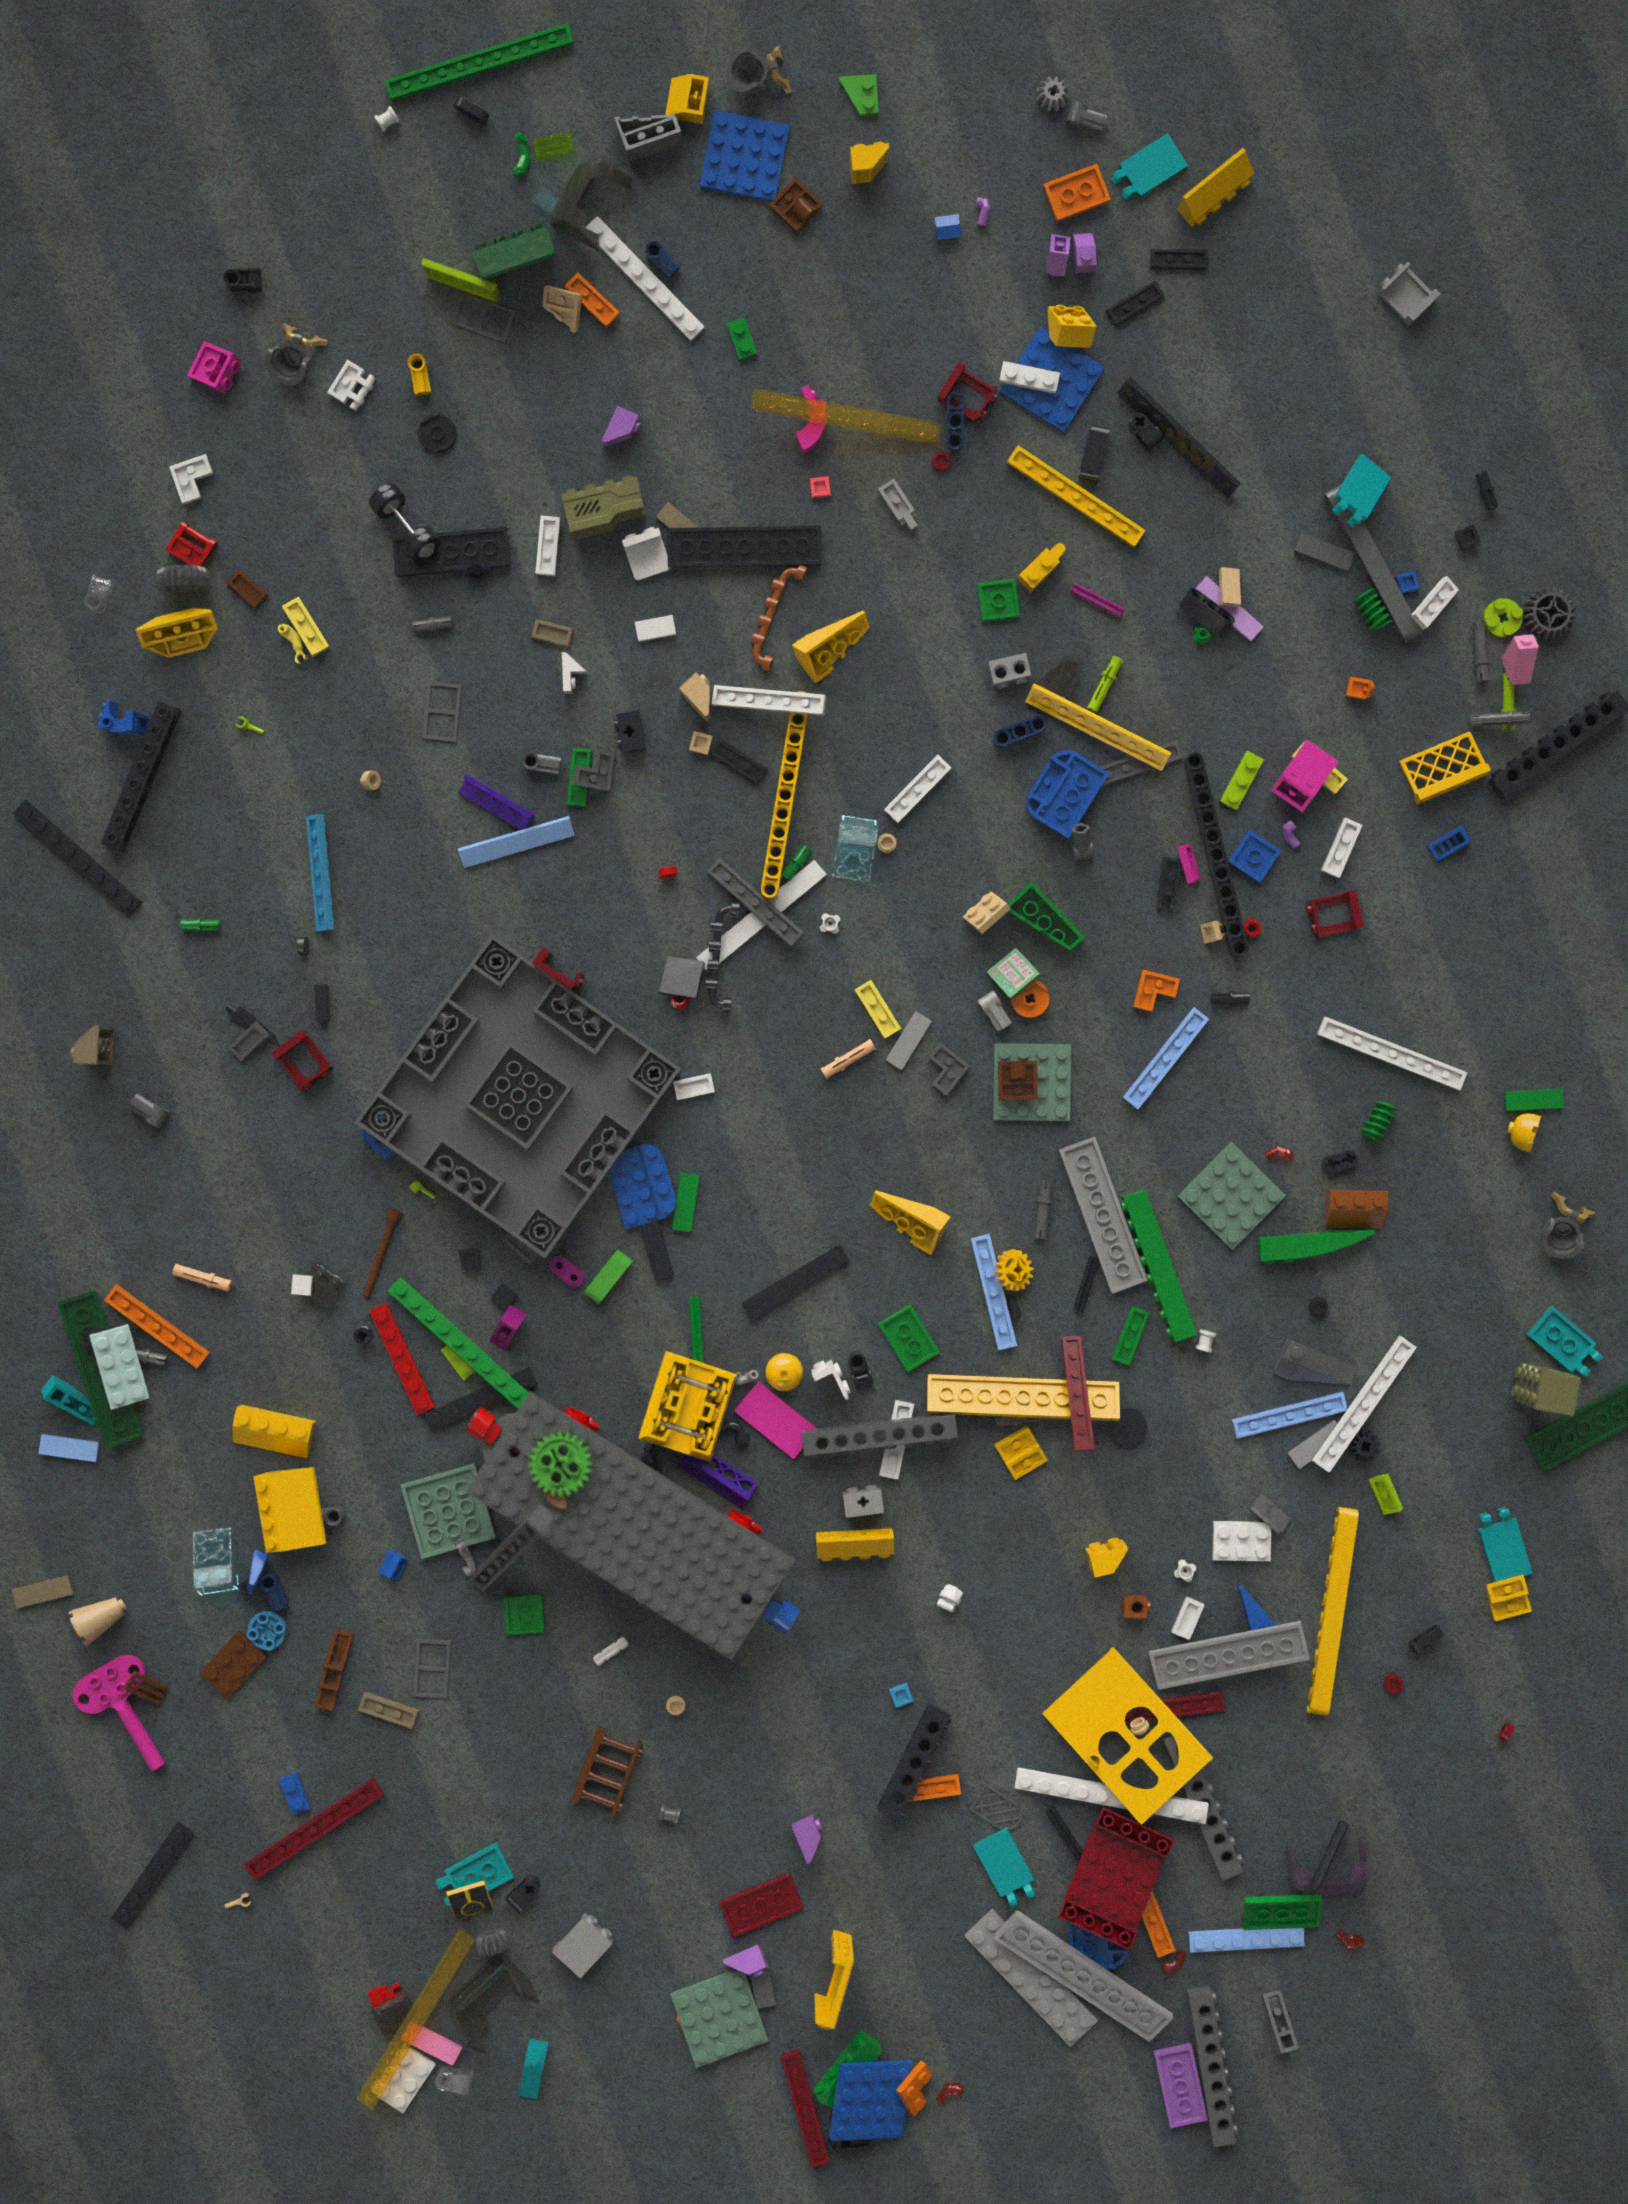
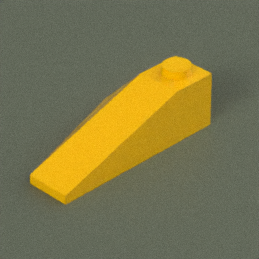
M879 1191L874 1192L870 1206L886 1221L893 1220L898 1226L897 1231L900 1233L905 1231L911 1236L910 1242L914 1246L930 1255L934 1252L950 1220L949 1215L934 1207Z

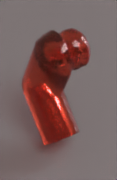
M1277 1145L1264 1152L1267 1160L1280 1156L1286 1162H1290L1294 1158L1293 1151L1282 1145Z
M1341 1928L1335 1933V1936L1347 1948H1359L1364 1945V1938L1360 1935H1347Z
M1178 1949L1174 1961L1171 1963L1168 1961L1164 1962L1162 1970L1169 1975L1180 1970L1187 1952Z
M957 2082L945 2083L936 2100L944 2104L948 2096L962 2095L964 2088Z

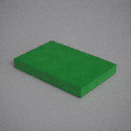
M911 1304L878 1323L907 1373L940 1353Z

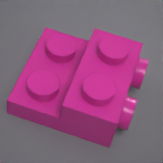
M204 341L187 376L206 385L210 389L224 394L232 386L231 379L234 373L239 372L241 368V359L232 352Z

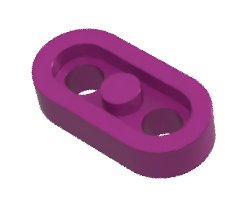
M556 1256L550 1261L551 1271L567 1285L578 1287L583 1283V1272L566 1257ZM557 1262L563 1264L562 1269L556 1267ZM572 1274L577 1275V1281L571 1280Z

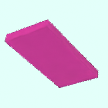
M759 1381L734 1410L793 1459L803 1448L802 1430L818 1429Z

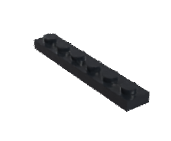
M530 1366L510 1375L524 1389L537 1385ZM487 1385L425 1413L424 1416L431 1431H435L475 1413L480 1407L486 1408L505 1398L493 1387Z
M180 1822L176 1823L111 1918L126 1929L194 1833L192 1830Z

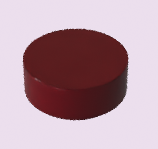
M937 452L933 456L932 467L936 471L944 472L950 467L951 458L946 452Z
M1389 1674L1385 1677L1383 1685L1389 1693L1397 1694L1403 1689L1404 1683L1397 1674Z
M1508 1722L1505 1723L1498 1734V1739L1506 1743L1514 1731V1725Z

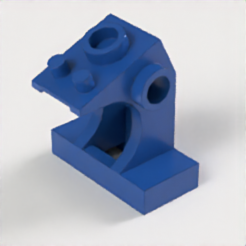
M107 700L103 704L104 710L99 715L98 727L116 735H145L150 722L149 716L135 711H125V718L120 720L117 702Z

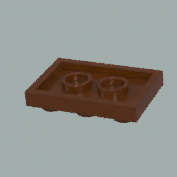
M239 1630L199 1674L228 1699L268 1655L256 1647Z

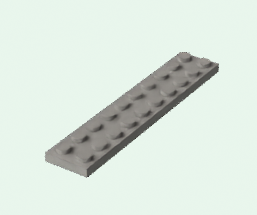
M1018 1910L994 1935L996 1941L1149 2042L1173 2019V2013Z

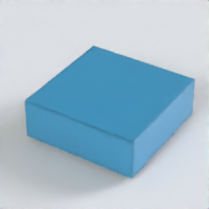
M907 1682L889 1689L896 1708L914 1702Z

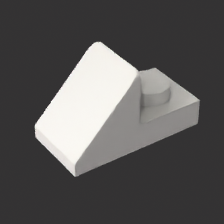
M562 652L564 694H572V689H576V680L572 675L587 674V672L566 652Z

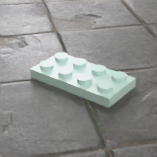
M126 1324L89 1335L110 1408L115 1409L148 1399L149 1394L129 1325Z

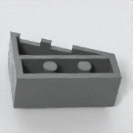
M652 115L651 118L632 116L630 119L614 117L616 128L629 163L683 144L682 133L675 115Z

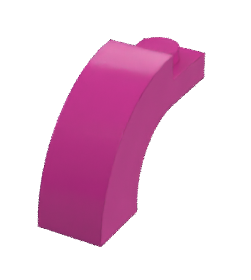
M808 385L801 388V394L809 410L810 420L805 428L796 432L795 436L803 455L811 451L819 443L826 426L824 401L815 402L818 401L814 390H810Z

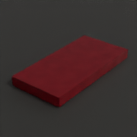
M790 1872L719 1900V1905L733 1938L804 1909Z

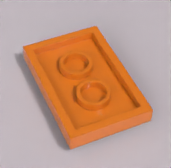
M1098 164L1043 184V189L1056 222L1111 201Z

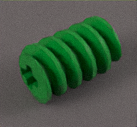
M1374 588L1361 594L1353 602L1354 604H1361L1357 610H1364L1361 617H1368L1365 624H1372L1369 631H1377L1393 621H1386L1389 613L1382 614L1385 607H1378L1382 601L1374 600L1378 596L1377 593L1371 594Z
M1376 1101L1375 1104L1378 1108H1372V1112L1375 1115H1368L1371 1122L1365 1121L1364 1125L1367 1128H1361V1132L1370 1140L1381 1144L1378 1137L1385 1138L1381 1131L1389 1130L1385 1124L1392 1125L1389 1117L1395 1118L1396 1116L1392 1111H1399V1109L1386 1102Z

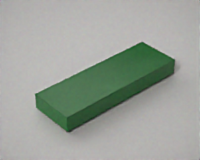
M572 749L567 797L568 806L586 807L588 788L572 785L574 766L590 768L591 749Z
M1563 1089L1504 1092L1505 1111L1564 1108Z
M682 1172L680 1174L673 1230L691 1232L700 1175Z
M1131 1306L1111 1358L1112 1360L1130 1366L1150 1312Z

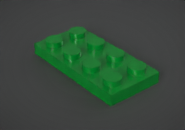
M1321 1894L1244 1897L1243 1930L1320 1927Z

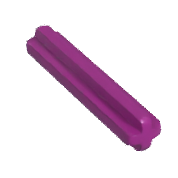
M1077 583L1073 585L1070 591L1075 596L1118 618L1121 617L1124 611L1123 607Z

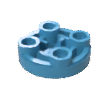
M274 1611L259 1612L251 1619L248 1625L247 1637L256 1647L268 1651L272 1650L284 1641L287 1634L286 1622L280 1614Z

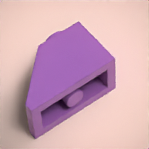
M1073 234L1075 273L1094 272L1096 268V246L1093 234Z
M1051 235L1045 273L1054 277L1065 276L1069 257L1070 237Z
M617 406L603 436V446L608 447L632 438L633 433L637 434L641 426L639 415Z
M814 1815L792 1823L793 1832L807 1864L812 1861L821 1839V1830H823L820 1820H815Z
M755 1945L723 1960L725 1965L750 1976L754 1975L755 1978L766 1973L765 1970L769 1969L760 1945Z

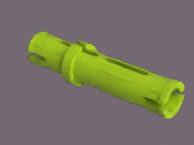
M1112 656L1106 671L1102 673L1103 677L1087 709L1095 713L1099 712L1098 710L1113 681L1117 679L1116 675L1124 662L1122 659Z
M1507 672L1503 673V709H1501V713L1517 712L1515 708V685H1511ZM1515 724L1514 726H1509L1510 731H1515ZM1503 725L1502 731H1508V725Z

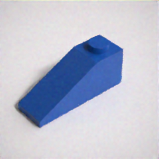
M1240 1584L1238 1590L1248 1628L1252 1631L1276 1626L1274 1621Z

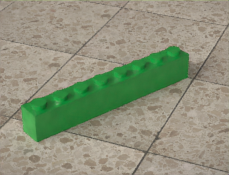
M1142 1189L1123 1196V1201L1120 1202L1121 1208L1124 1213L1127 1212L1129 1220H1127L1130 1231L1133 1230L1136 1237L1133 1238L1136 1248L1141 1250L1142 1256L1139 1257L1142 1266L1147 1267L1148 1274H1146L1149 1285L1153 1284L1155 1290L1152 1292L1156 1303L1159 1302L1161 1306L1159 1314L1162 1321L1166 1320L1168 1327L1165 1328L1168 1338L1178 1342L1197 1335L1146 1190Z

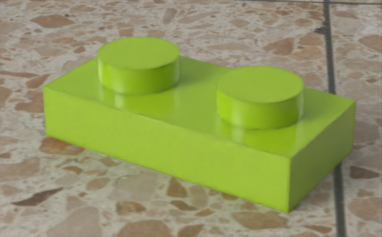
M447 1346L441 1349V1352L463 1380L475 1372Z
M1389 1474L1374 1476L1369 1479L1384 1515L1400 1512L1403 1509Z

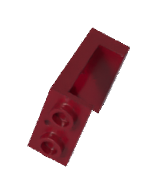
M958 362L938 394L937 400L947 405V398L958 380L966 383L980 392L985 398V402L979 410H972L965 406L964 417L976 424L979 419L982 421L986 416L988 404H993L996 400L998 387L995 385L992 388L964 370L965 366ZM952 398L950 401L951 405L954 407H957L961 404L954 398Z
M1356 890L1307 901L1306 913L1312 919L1310 930L1316 938L1364 927ZM1347 902L1351 921L1320 926L1317 915L1318 909Z
M542 947L532 964L570 989H580L585 981L583 979L584 974L579 971L573 981L569 980L546 964L552 953Z
M305 1030L298 1032L271 1053L275 1059L281 1062L299 1086V1090L305 1089L307 1091L315 1085L314 1081L319 1077L323 1079L331 1073L330 1069L333 1067ZM301 1043L305 1045L319 1065V1072L311 1078L305 1077L287 1055V1053Z

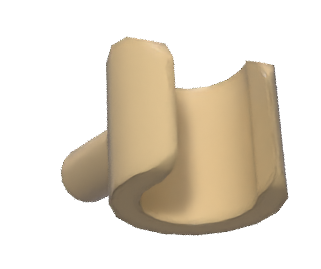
M242 1894L240 1899L225 1904V1908L240 1904L243 1907L249 1906L251 1901L245 1903L242 1900L244 1897H248L249 1894Z

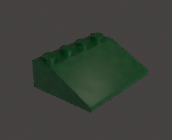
M541 223L530 226L528 231L523 232L521 229L512 232L510 237L499 236L494 238L492 243L486 244V242L476 244L475 249H472L482 281L556 256L546 226H541Z

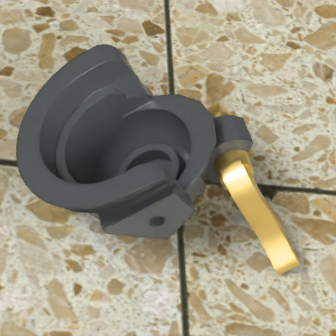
M780 46L774 48V52L767 55V61L764 57L757 55L755 51H750L746 47L739 48L730 57L727 65V78L734 90L746 92V94L761 92L765 88L768 74H771L773 80L784 89L786 94L792 92L789 79H783L778 72L776 60L778 62L783 60Z
M283 323L282 329L286 332L285 338L289 341L269 349L266 352L265 364L267 371L275 381L291 386L299 383L306 376L311 366V358L306 356V351L303 350L302 346H327L328 340L318 336H314L312 340L303 338V336L296 334V327Z
M1553 1191L1550 1196L1555 1200L1559 1211L1566 1215V1217L1550 1218L1546 1221L1541 1233V1246L1552 1257L1559 1259L1572 1258L1584 1249L1583 1234L1580 1233V1226L1576 1221L1583 1223L1587 1218H1592L1595 1212L1582 1207L1580 1210L1581 1214H1579V1212L1568 1208L1564 1204L1566 1199L1564 1196H1560Z

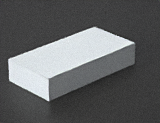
M673 615L635 622L639 642L676 635Z
M711 1073L673 1081L677 1100L715 1092Z
M1186 1596L1171 1632L1190 1640L1204 1604Z

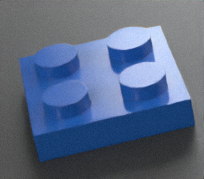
M1248 830L1229 858L1228 863L1260 883L1281 850L1256 833Z

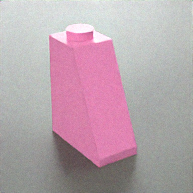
M1534 635L1514 636L1502 657V663L1511 685L1531 683L1538 652V645Z

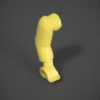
M280 624L278 632L292 643L293 649L296 651L295 661L301 664L299 662L300 656H303L304 660L307 661L308 656L302 651L303 644L298 633L289 625Z

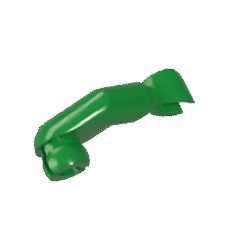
M521 132L514 134L516 141L519 143L520 158L512 172L518 178L526 174L531 162L528 147L525 145L528 137L525 134L521 135Z

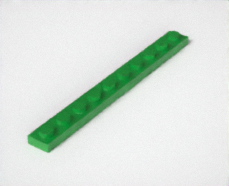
M568 23L399 75L384 80L392 102L574 45Z
M400 1277L387 1290L389 1295L517 1410L520 1408L529 1392L405 1280Z

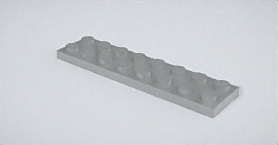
M1092 1137L1059 1149L1111 1294L1148 1281L1096 1138Z
M1301 1621L1149 1651L1158 1690L1310 1660Z
M991 1909L965 1934V1937L1071 2047L1098 2019L1069 1988L994 1939L995 1933L1005 1921Z

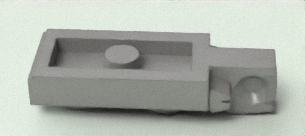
M895 479L878 488L879 494L898 523L900 522L902 526L906 524L910 532L917 529L918 525L913 519L916 517L915 510Z

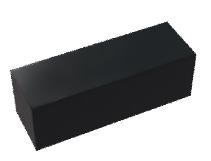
M328 984L314 985L316 1021L330 1020Z

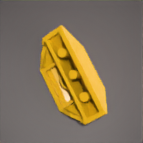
M190 608L158 616L137 628L136 632L142 648L170 658L206 649L218 627L212 610Z

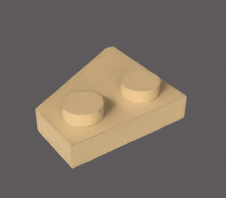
M548 285L545 286L542 306L547 311L553 313L560 322L567 324L571 328V332H578L582 294Z

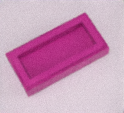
M1187 844L1177 847L1187 883L1201 881L1191 845Z

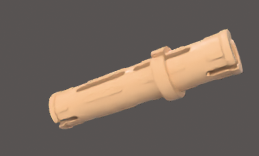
M869 1039L840 1058H834L835 1061L821 1068V1071L826 1079H828L840 1070H846L845 1067L876 1050V1048Z
M179 1264L174 1266L172 1273L173 1276L207 1285V1288L214 1287L229 1292L232 1285V1280Z

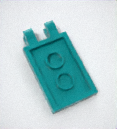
M1167 133L1120 163V170L1112 174L1113 177L1110 179L1114 185L1125 178L1128 180L1131 186L1122 190L1123 193L1121 194L1125 201L1135 194L1140 199L1185 170L1188 164Z
M1361 454L1356 459L1334 496V499L1338 502L1332 512L1339 516L1341 511L1344 512L1347 508L1353 513L1347 524L1353 528L1356 523L1359 524L1361 520L1364 521L1368 518L1391 477L1365 455Z
M1553 1306L1549 1307L1526 1334L1569 1372H1573L1576 1369L1583 1377H1587L1591 1372L1581 1363L1587 1355L1598 1363L1603 1358L1594 1349L1597 1343Z
M1505 1507L1498 1509L1501 1522L1492 1524L1491 1516L1487 1512L1479 1514L1483 1528H1479L1478 1531L1494 1582L1519 1575L1533 1574L1517 1520L1515 1518L1510 1519L1509 1509Z
M1007 1827L973 1845L1000 1897L1006 1895L1012 1908L1019 1905V1899L1014 1890L1023 1886L1028 1899L1036 1896V1891L1031 1884L1034 1881V1876Z
M496 1842L445 1869L446 1875L437 1879L435 1884L439 1890L449 1884L455 1890L485 1881L488 1891L514 1878V1874ZM445 1896L444 1901L447 1907H449L450 1903L448 1897Z

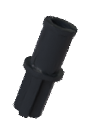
M1481 472V475L1477 474L1475 476L1481 490L1479 494L1483 496L1487 510H1494L1498 507L1493 491L1495 488L1491 485L1488 472Z
M1229 991V993H1211L1210 1001L1212 1004H1228L1229 1006H1232V1004L1249 1005L1250 995L1249 992L1232 993V991Z

